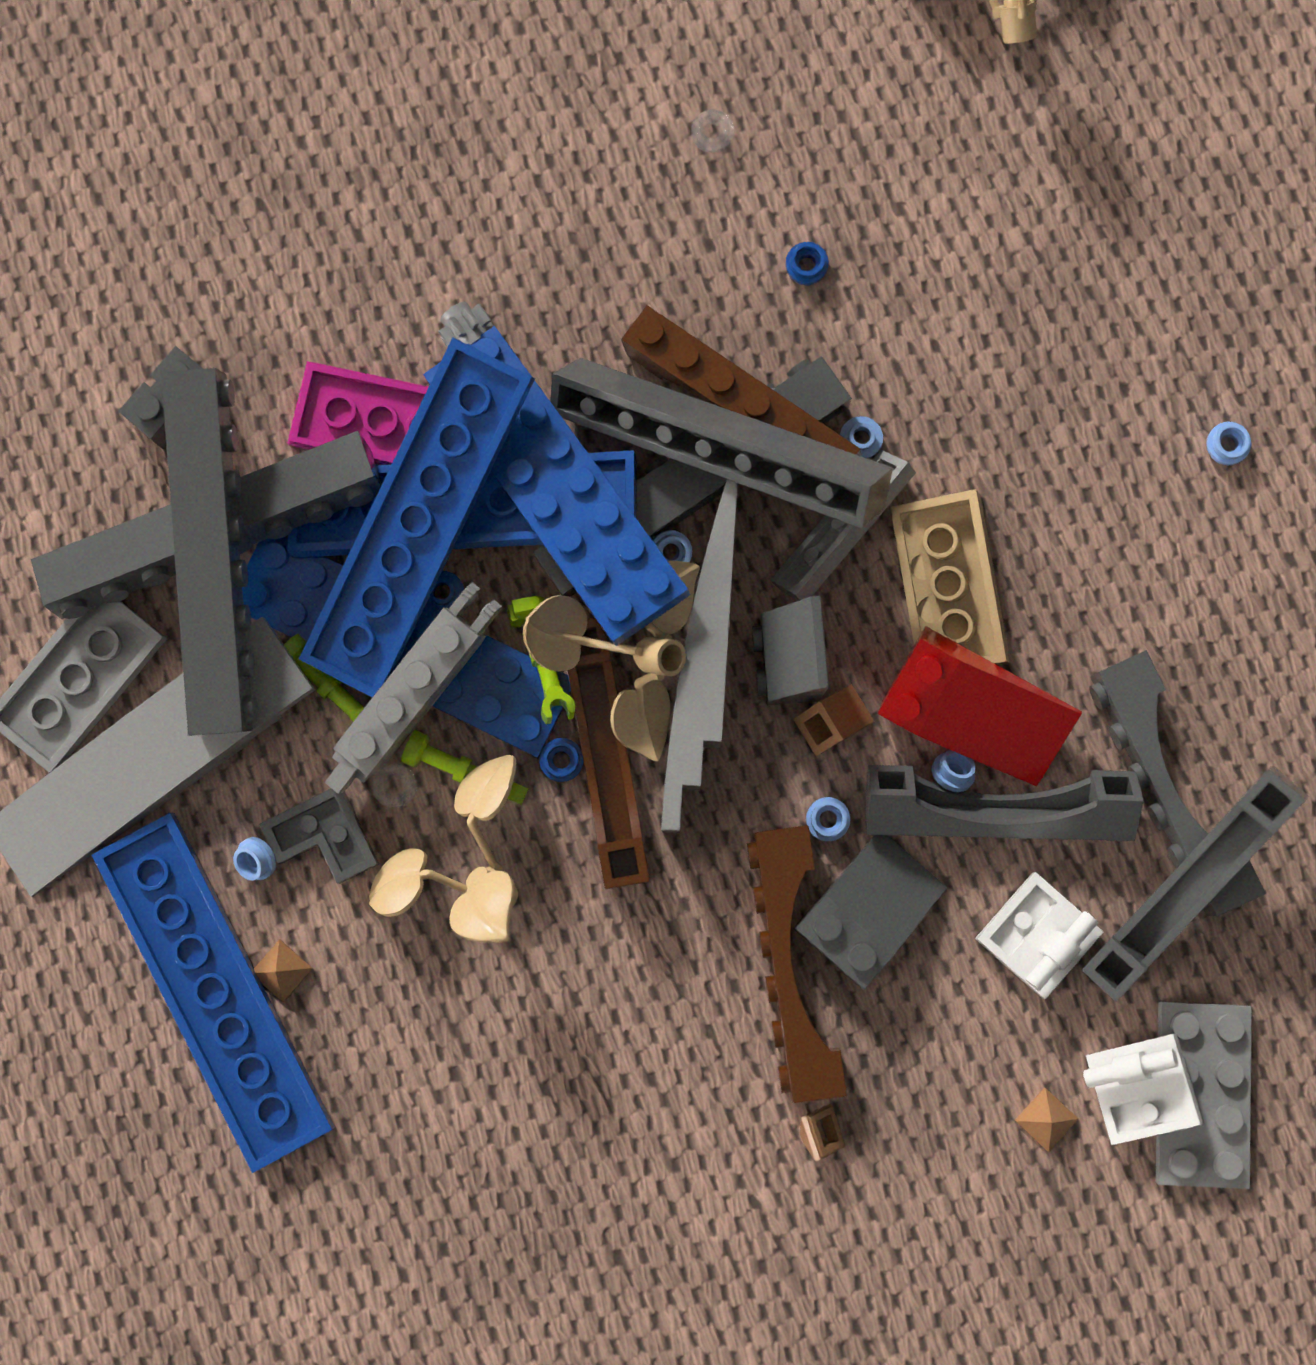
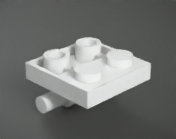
M1032 872L975 939L1042 999H1046L1102 935L1103 931L1097 926L1098 921L1086 911L1083 913L1079 911L1039 874Z
M1177 1033L1086 1055L1089 1069L1084 1070V1079L1088 1088L1095 1087L1111 1145L1203 1124Z

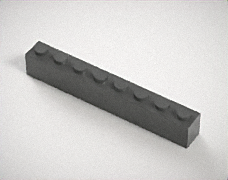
M822 356L812 363L805 359L795 365L787 373L789 378L775 387L773 383L767 385L823 424H826L848 409L852 399ZM662 456L648 465L644 470L647 475L637 481V520L650 538L653 539L658 533L670 530L723 494L727 479L672 458L668 460L666 456ZM538 545L539 548L533 551L534 556L561 596L571 597L576 594V590L544 545Z
M579 358L553 373L550 402L563 419L863 528L885 509L893 471L892 467L583 358Z
M217 368L161 372L188 736L253 731L252 722H256L258 719V704L256 696L250 695L249 677L254 676L255 662L252 650H247L246 632L251 630V612L248 605H243L242 587H246L248 584V569L245 560H240L239 542H243L245 538V527L242 516L237 515L236 497L241 496L242 486L239 471L233 470L232 452H237L238 434L235 425H230L229 407H233L235 404L234 386L231 379L227 380V375Z
M359 431L240 477L242 491L241 496L236 497L237 515L242 516L245 527L244 541L239 542L240 554L248 551L253 544L269 538L279 539L285 537L294 528L309 522L319 523L326 521L337 511L350 506H364L373 501L382 486V481L371 449ZM171 504L30 559L43 606L61 619H74L85 615L90 608L103 603L119 602L126 599L131 592L146 586L156 587L168 582L170 577L176 575Z

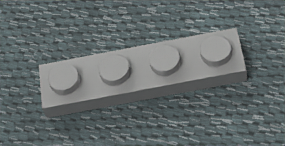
M880 450L872 461L893 468L885 505L886 509L916 472L907 461ZM885 509L863 528L825 515L771 578V582L783 593L797 601L811 597Z

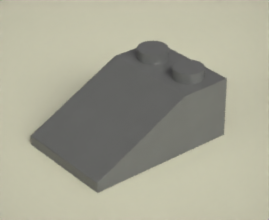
M811 596L762 613L759 619L760 626H752L754 652H762L764 669L756 670L758 696L766 695L767 706L820 701L828 689L820 596Z
M874 835L793 929L857 986L865 989L896 954L947 887L888 835Z

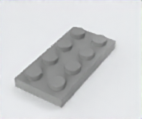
M122 601L103 603L90 608L81 617L66 619L0 698V733L50 773L73 754L168 638Z
M1158 1001V1037L1177 1033L1203 1120L1201 1125L1156 1135V1183L1158 1185L1250 1189L1252 1006Z

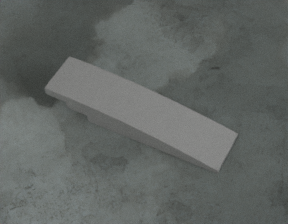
M729 479L726 481L709 538L684 646L686 661L679 674L665 777L661 830L665 833H680L682 790L700 791L703 747L720 748L722 742L737 482Z
M261 617L252 623L250 632H246L247 650H252L255 662L254 676L249 677L250 695L256 696L258 704V719L256 722H252L253 731L188 736L184 676L182 673L0 811V852L31 897L249 745L251 739L283 718L281 716L282 713L315 691L310 681L265 618Z

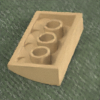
M974 489L890 507L914 645L924 627L927 626L998 666L1011 664L981 494Z

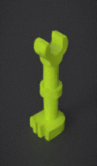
M530 596L511 600V605H507V614L511 627L524 626L527 616L545 598L542 596ZM529 654L532 666L538 668L544 690V700L541 709L542 720L546 725L551 724V708L558 705L566 710L568 720L573 719L576 707L575 702L570 695L563 691L557 672L540 666Z
M299 634L294 635L284 644L286 649L305 676L318 687L316 692L324 700L327 698L332 700L354 722L365 707L340 685L341 681L299 660L307 641Z
M417 730L412 732L400 762L413 768L419 766L421 762L427 763L452 774V780L459 783L462 782L469 772L477 767L472 764L473 759L463 755L459 759L430 746L429 736ZM513 782L508 800L522 805L529 789Z

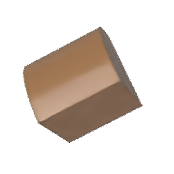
M852 684L819 701L794 718L795 723L815 756L822 754L875 722Z

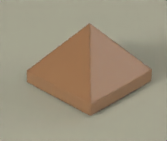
M279 939L254 968V971L260 982L278 999L284 1002L313 968Z
M1044 1087L1015 1121L1049 1152L1079 1118Z
M831 1104L822 1106L801 1117L800 1136L815 1161L822 1160L845 1147ZM820 1119L822 1120L829 1142H827Z

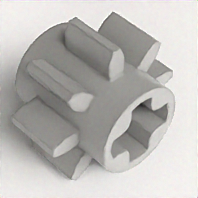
M460 302L449 308L442 315L440 321L444 328L440 329L438 333L447 348L452 337L465 344H473L481 338V334L492 328L493 324L480 304L471 309L467 302Z

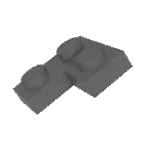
M331 788L259 824L278 864L287 862L319 846L337 884H341L379 865L345 792L338 794Z

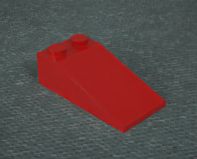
M925 626L886 693L877 714L921 738L1037 787L1082 715V711Z

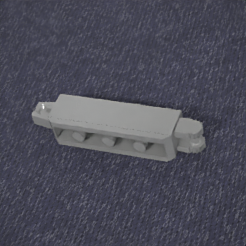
M473 582L464 589L450 608H443L332 748L336 751L332 758L339 764L324 783L338 794L345 792L355 778L365 782L387 764L482 644L486 637L482 633L499 613L502 606L493 600L482 609L472 625L461 617L478 596L480 588Z

